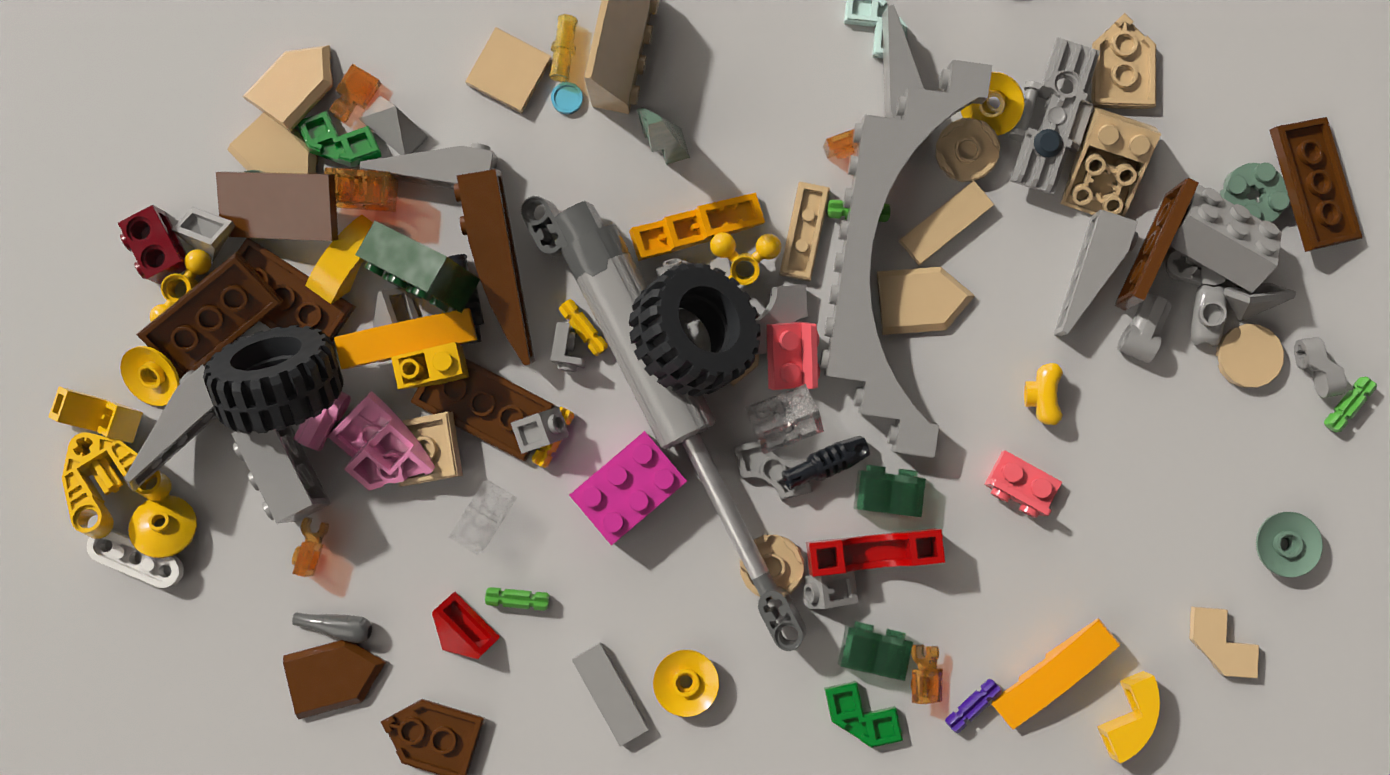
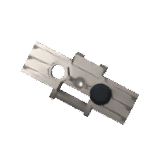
M1057 37L1042 83L1035 81L1025 82L1024 112L1018 124L1008 134L1009 138L1022 143L1010 182L1050 195L1055 194L1068 150L1074 153L1079 151L1093 104L1087 101L1086 98L1100 54L1099 50ZM1062 78L1070 80L1073 84L1072 93L1064 94L1060 92L1057 87V81ZM1037 97H1041L1046 100L1045 108H1047L1042 125L1038 130L1028 128Z

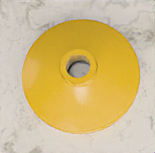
M991 72L988 98L982 104L972 103L962 109V117L984 121L996 132L997 136L1003 135L1012 130L1023 115L1025 100L1022 89L1012 77L1000 72ZM991 97L999 99V107L994 108L990 105L989 100Z
M147 346L134 347L123 355L120 364L121 375L131 393L149 405H167L175 389L180 385L178 373L171 361L158 350Z
M168 495L160 501L147 500L135 510L130 519L128 528L129 538L133 546L140 553L148 557H171L184 550L193 540L197 530V517L193 508L179 497ZM165 519V523L162 526H154L157 520Z
M678 650L667 655L657 666L653 678L654 693L660 705L668 712L682 717L695 716L707 710L714 702L719 688V678L715 666L705 655L694 650ZM681 677H691L692 684L689 687H683L680 684Z

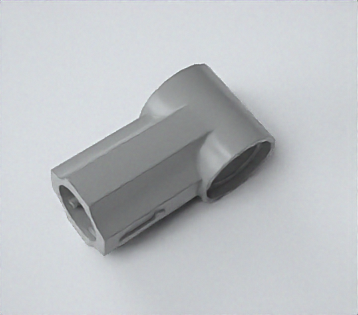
M1147 294L1145 301L1140 303L1132 323L1122 333L1117 350L1150 363L1160 348L1162 339L1159 335L1172 304L1162 297Z

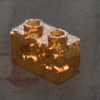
M325 167L324 174H335L337 208L396 212L398 180L391 172Z

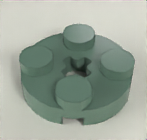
M1266 162L1261 164L1247 163L1236 168L1227 175L1223 189L1220 190L1222 198L1234 205L1244 206L1250 214L1262 221L1272 222L1277 219L1282 211L1287 208L1290 201L1283 177L1272 164ZM1250 187L1259 191L1258 203L1255 199L1249 200L1247 198V194L1251 192Z

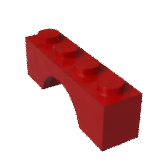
M936 528L806 542L809 574L813 577L843 574L872 568L945 563L942 529Z

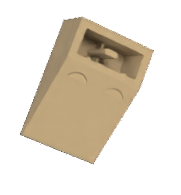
M1094 107L1079 151L1076 152L1060 204L1092 215L1102 209L1125 217L1161 133L1155 126Z

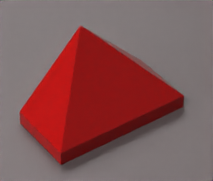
M453 592L432 612L441 647L444 651L479 659L500 638L456 592Z

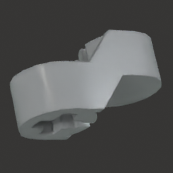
M1178 250L1174 251L1166 262L1168 275L1179 281L1189 282L1197 286L1208 285L1218 287L1227 280V278Z
M1313 337L1297 340L1294 345L1296 365L1313 376L1314 386L1318 395L1322 398L1343 395L1347 387L1344 368L1328 359L1322 339Z

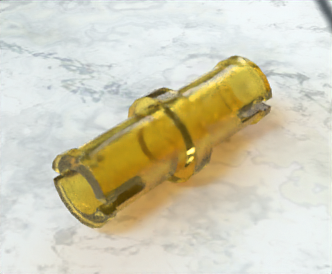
M561 14L557 18L558 24L555 41L551 43L553 58L549 77L557 82H568L570 80L572 56L576 54L574 39L578 20L572 15Z

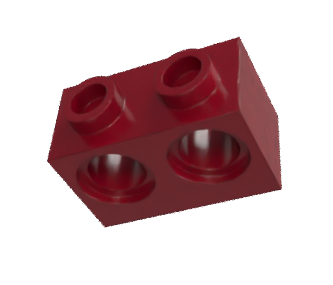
M150 205L118 222L122 231L120 239L124 246L130 252H133L137 260L134 263L135 268L143 279L161 284L168 275L180 274L186 271L184 260L187 253L179 237L172 231L173 226L165 211ZM150 226L149 235L142 239L143 229ZM164 253L165 260L161 266L157 267L156 259Z

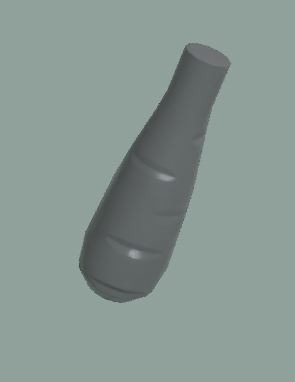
M296 612L292 618V624L295 626L306 627L352 643H363L370 638L372 633L370 621L360 616L316 615Z

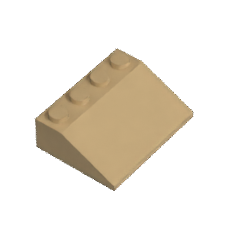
M601 0L584 77L592 107L629 114L631 104L637 105L640 86H636L638 74L643 75L645 70L646 56L642 55L644 44L650 45L653 25H649L651 14H657L659 0Z

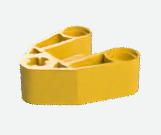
M85 432L75 435L68 445L62 482L71 523L77 531L94 539L106 537L113 529L114 520L104 504V499L89 476H94L105 495L111 492L116 493L120 490L119 487L123 483L110 463L114 461L122 476L125 477L138 455L137 452L120 440ZM158 469L135 491L148 500L160 501L169 495L172 483ZM157 477L156 485L152 489L146 490L148 481ZM94 515H98L96 524L88 528L89 519Z

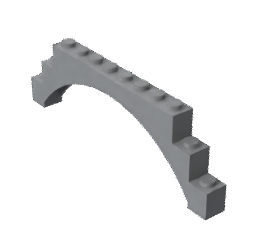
M952 60L947 69H942L939 88L944 89V92L909 87L904 96L898 97L896 116H901V119L864 115L861 123H855L852 142L858 143L856 156H850L848 175H852L853 180L852 187L846 188L843 207L848 208L847 221L841 220L838 239L844 240L842 253L837 252L835 257L834 272H839L838 284L831 286L829 304L834 305L833 318L827 317L824 336L830 337L828 350L822 349L820 368L825 369L824 376L862 381V386L856 387L854 395V406L858 407V413L896 419L895 425L890 424L887 443L892 444L891 450L894 452L935 458L939 425L929 423L912 404L899 385L886 360L877 334L871 304L870 267L872 245L878 220L890 189L916 148L948 118L970 104H982L988 98L993 65Z

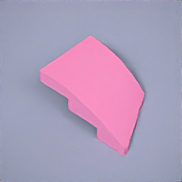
M372 391L328 435V438L352 457L344 470L369 491L383 487L387 483L395 484L405 481L408 477L414 475L430 474L435 468L430 457L408 427Z

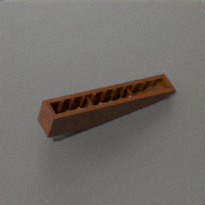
M491 169L456 175L458 183L454 184V194L457 203H462L464 216H460V227L462 234L468 236L476 270L485 294L505 336L523 365H530L535 362L501 170Z

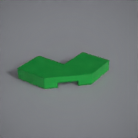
M327 111L304 118L298 124L309 152L351 168L360 165V161L382 157L369 126L338 136Z
M856 681L824 688L830 718L834 724L871 748L903 741L895 706L864 713Z

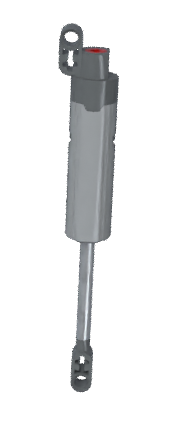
M539 196L528 197L521 206V215L537 247L546 254L564 256L661 449L667 450L683 444L760 595L758 601L759 613L775 644L784 651L796 650L806 635L805 623L788 591L781 586H777L699 435L714 426L716 421L704 396H690L688 392L681 395L673 392V387L671 386L663 387L657 383L658 378L655 375L649 376L644 370L646 365L642 359L638 361L634 353L637 348L635 343L631 344L629 332L633 330V327L629 326L630 313L633 312L632 305L635 299L641 295V291L647 285L616 225L604 226L594 205L587 201L577 203L559 213L552 202ZM543 204L545 214L540 220H536L534 211L536 207ZM551 234L559 237L555 240V247L549 244L553 241ZM771 596L773 600H781L782 603L778 609L775 606L769 607L768 602ZM781 614V616L784 617V618H782V619L777 623L776 620L778 619L779 615ZM784 626L794 627L798 632V638L795 640L786 639L782 635V628Z

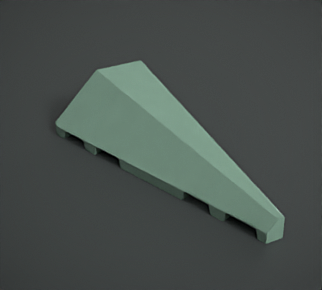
M643 107L637 109L644 137L648 138L651 151L662 150L666 165L690 158L682 129L679 126Z

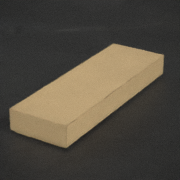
M799 181L779 272L780 276L811 281L830 191L829 187Z
M972 181L902 237L899 243L919 266L994 204L978 184Z

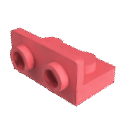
M807 322L766 324L768 389L781 390L801 387L817 389L820 377V367L817 358V347L819 345L817 325Z
M1004 450L1001 452L984 485L992 488L990 494L1007 503L1011 499L1021 504L1020 511L1037 519L1038 515H1050L1052 510L1049 509V506L1062 481Z

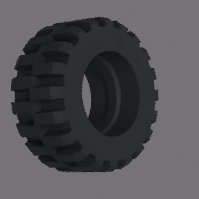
M688 262L668 269L641 291V295L635 299L632 305L633 312L630 313L629 326L633 327V330L629 332L631 344L635 343L637 349L634 353L638 361L642 359L646 365L644 370L649 376L655 375L658 378L657 383L665 388L671 386L673 387V392L681 395L687 392L690 396L711 394L745 373V370L752 366L760 346V341L757 340L761 336L760 324L756 323L758 313L755 307H751L749 302L751 298L746 291L742 292L738 287L740 283L733 277L730 279L726 277L725 271L716 267L712 270L710 265L704 263H697L695 265V263ZM679 308L692 312L702 321L710 337V352L699 348L685 334L679 319Z
M298 325L289 326L288 328L276 327L265 332L262 330L255 332L254 335L249 337L244 336L237 339V342L224 346L221 352H216L211 357V360L205 366L203 375L218 420L233 431L239 430L250 434L252 431H256L258 434L268 433L269 430L275 429L280 431L287 429V426L302 424L310 417L315 418L322 413L323 409H329L334 404V401L339 398L344 385V379L331 339L319 329H314L310 326L300 328Z

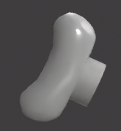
M1201 285L1197 288L1190 333L1191 341L1195 345L1210 343L1214 347L1222 339L1225 319L1227 317V299L1224 296V288L1222 286Z

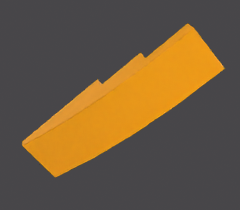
M755 192L700 205L695 210L666 216L661 221L632 227L629 233L637 259L641 261L709 242L716 234L721 232L732 235L765 223V219Z
M467 308L462 313L451 311L337 336L334 337L340 367L346 370L375 362L389 361L393 356L452 342L464 344L476 341L477 337L471 310Z
M1097 618L1046 653L1044 660L1019 676L1017 683L1002 692L996 700H992V705L1013 730L1081 680L1120 646V643L1103 622Z

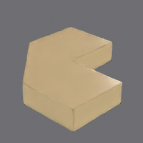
M1191 606L1189 639L1210 660L1213 667L1224 676L1258 678L1259 645L1226 642L1228 610Z

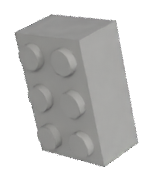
M1198 184L1170 246L1253 293L1278 266L1282 232L1272 222L1260 220L1250 214L1244 206L1234 205L1222 198L1216 190L1204 188Z
M287 426V429L277 431L275 429L269 430L268 433L260 434L256 431L247 434L238 430L232 433L236 442L233 444L234 451L241 461L245 460L250 470L248 473L249 481L255 490H260L265 500L263 502L264 511L271 520H275L276 523L297 522L331 504L301 444L293 439L295 432L292 426Z

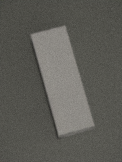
M602 643L595 645L572 659L620 747L649 730Z

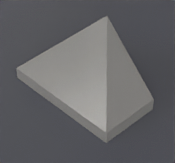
M380 95L358 118L400 155L414 153L428 138L402 111Z
M192 207L172 228V231L193 248L207 252L213 262L236 225L228 219Z
M1273 283L1260 284L1253 293L1241 286L1224 289V296L1240 322L1294 299L1296 291Z
M400 287L378 292L373 328L419 318L411 294L405 291L406 289Z

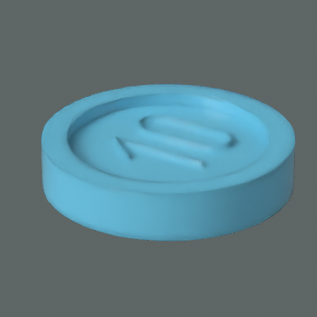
M562 82L553 89L551 101L553 107L559 113L568 115L580 109L583 103V95L576 84Z

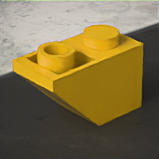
M457 342L391 357L399 390L439 385L469 377L463 346Z

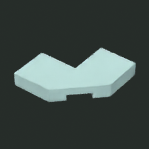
M846 0L844 24L875 27L872 57L883 58L882 14L888 7L887 1ZM899 17L900 23L902 25L904 34L907 39L908 26Z

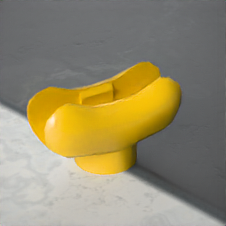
M1056 363L1041 366L1036 372V381H1025L1024 386L1025 407H1035L1037 419L1045 425H1057L1063 417L1058 405L1057 396L1058 384L1063 371Z

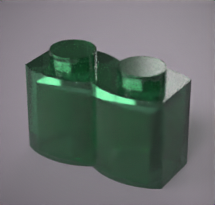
M866 465V471L858 470L853 509L922 518L926 478H919L918 471L899 469L898 475L885 473L886 467Z
M855 621L854 627L845 626L838 665L905 681L913 641L905 639V632L887 628L886 634L873 631L874 625Z

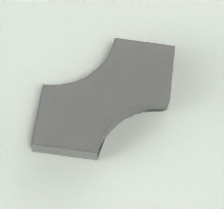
M806 285L772 287L767 308L756 318V323L760 324L761 336L757 338L760 341L757 354L767 353L766 324L791 323L808 317Z
M765 438L733 447L741 478L756 477L767 481L776 489L781 501L813 492L810 481L793 490L788 489L784 482L787 478L782 477V471L805 461L791 462L778 457L770 450Z

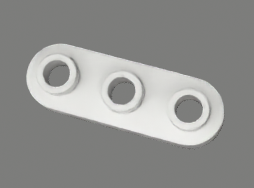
M112 530L106 537L101 539L89 537L87 541V552L93 560L155 587L166 588L174 586L183 577L184 567L179 558L174 555L167 558L148 557L140 553L133 546L129 536ZM107 540L112 542V549L110 551L105 548ZM137 552L142 556V561L139 564L134 559ZM166 565H169L172 570L169 577L164 574V567Z

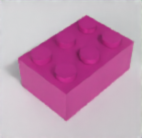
M644 431L570 493L569 496L612 546L688 481Z

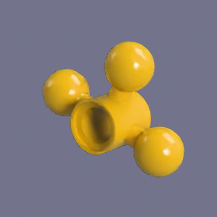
M725 232L716 234L710 242V249L716 257L729 259L731 262V275L728 278L733 277L740 285H749L755 282L760 272L759 263L763 259L770 260L776 258L781 252L782 247L779 238L773 234L762 235L756 242V251L753 254H738L735 250L736 242L734 238ZM741 261H749L755 269L750 276L743 277L737 273L736 265Z
M200 249L190 251L184 260L186 267L184 274H170L164 278L161 284V292L167 301L165 304L156 305L151 310L150 321L179 299L175 294V287L179 282H185L187 293L198 284L195 277L205 274L210 270L212 260L207 252Z

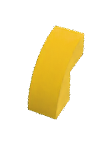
M360 215L344 228L338 235V240L332 241L322 254L305 286L330 304L350 292L359 268L365 262L355 254L373 222L364 215Z
M59 386L48 417L59 423L96 431L108 438L133 443L143 412L116 402Z
M1145 671L1120 680L1132 712L1097 726L1110 758L1120 764L1136 755L1144 747L1153 734L1158 721L1160 710L1158 685L1155 676Z

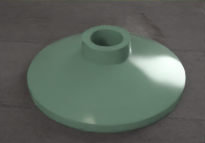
M1280 512L1267 518L1260 526L1256 536V550L1263 565L1274 574L1283 577H1299L1310 572L1317 565L1322 555L1323 542L1319 529L1308 517L1296 512ZM1283 538H1285L1288 542V546L1285 550H1283L1280 546V542Z

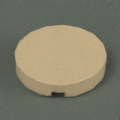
M961 118L951 122L941 132L936 143L935 157L940 169L949 178L959 182L977 181L984 178L995 167L999 158L1000 142L996 132L986 122L977 119Z
M1244 324L1230 329L1222 336L1216 348V357L1218 356L1219 362L1218 368L1228 382L1238 387H1260L1270 383L1278 376L1283 366L1284 350L1279 338L1270 329L1259 324Z
M777 534L762 535L754 539L776 585L783 587L789 594H792L800 585L804 573V559L799 548L788 538ZM740 559V575L745 586L760 597L747 569Z

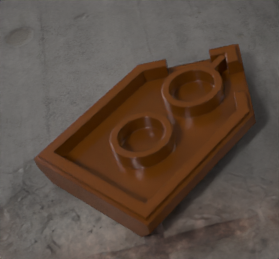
M344 640L284 655L283 666L295 715L298 719H303L364 702L370 688L387 661L377 655H373L357 643Z
M421 699L382 720L381 724L386 734L388 733L402 764L438 775H468L485 717Z

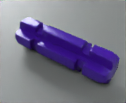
M992 679L985 681L980 686V691L976 690L957 707L959 711L956 713L953 711L945 719L946 724L955 733H960L967 726L966 722L968 720L972 722L990 705L989 701L991 699L994 701L1002 694L1001 688Z

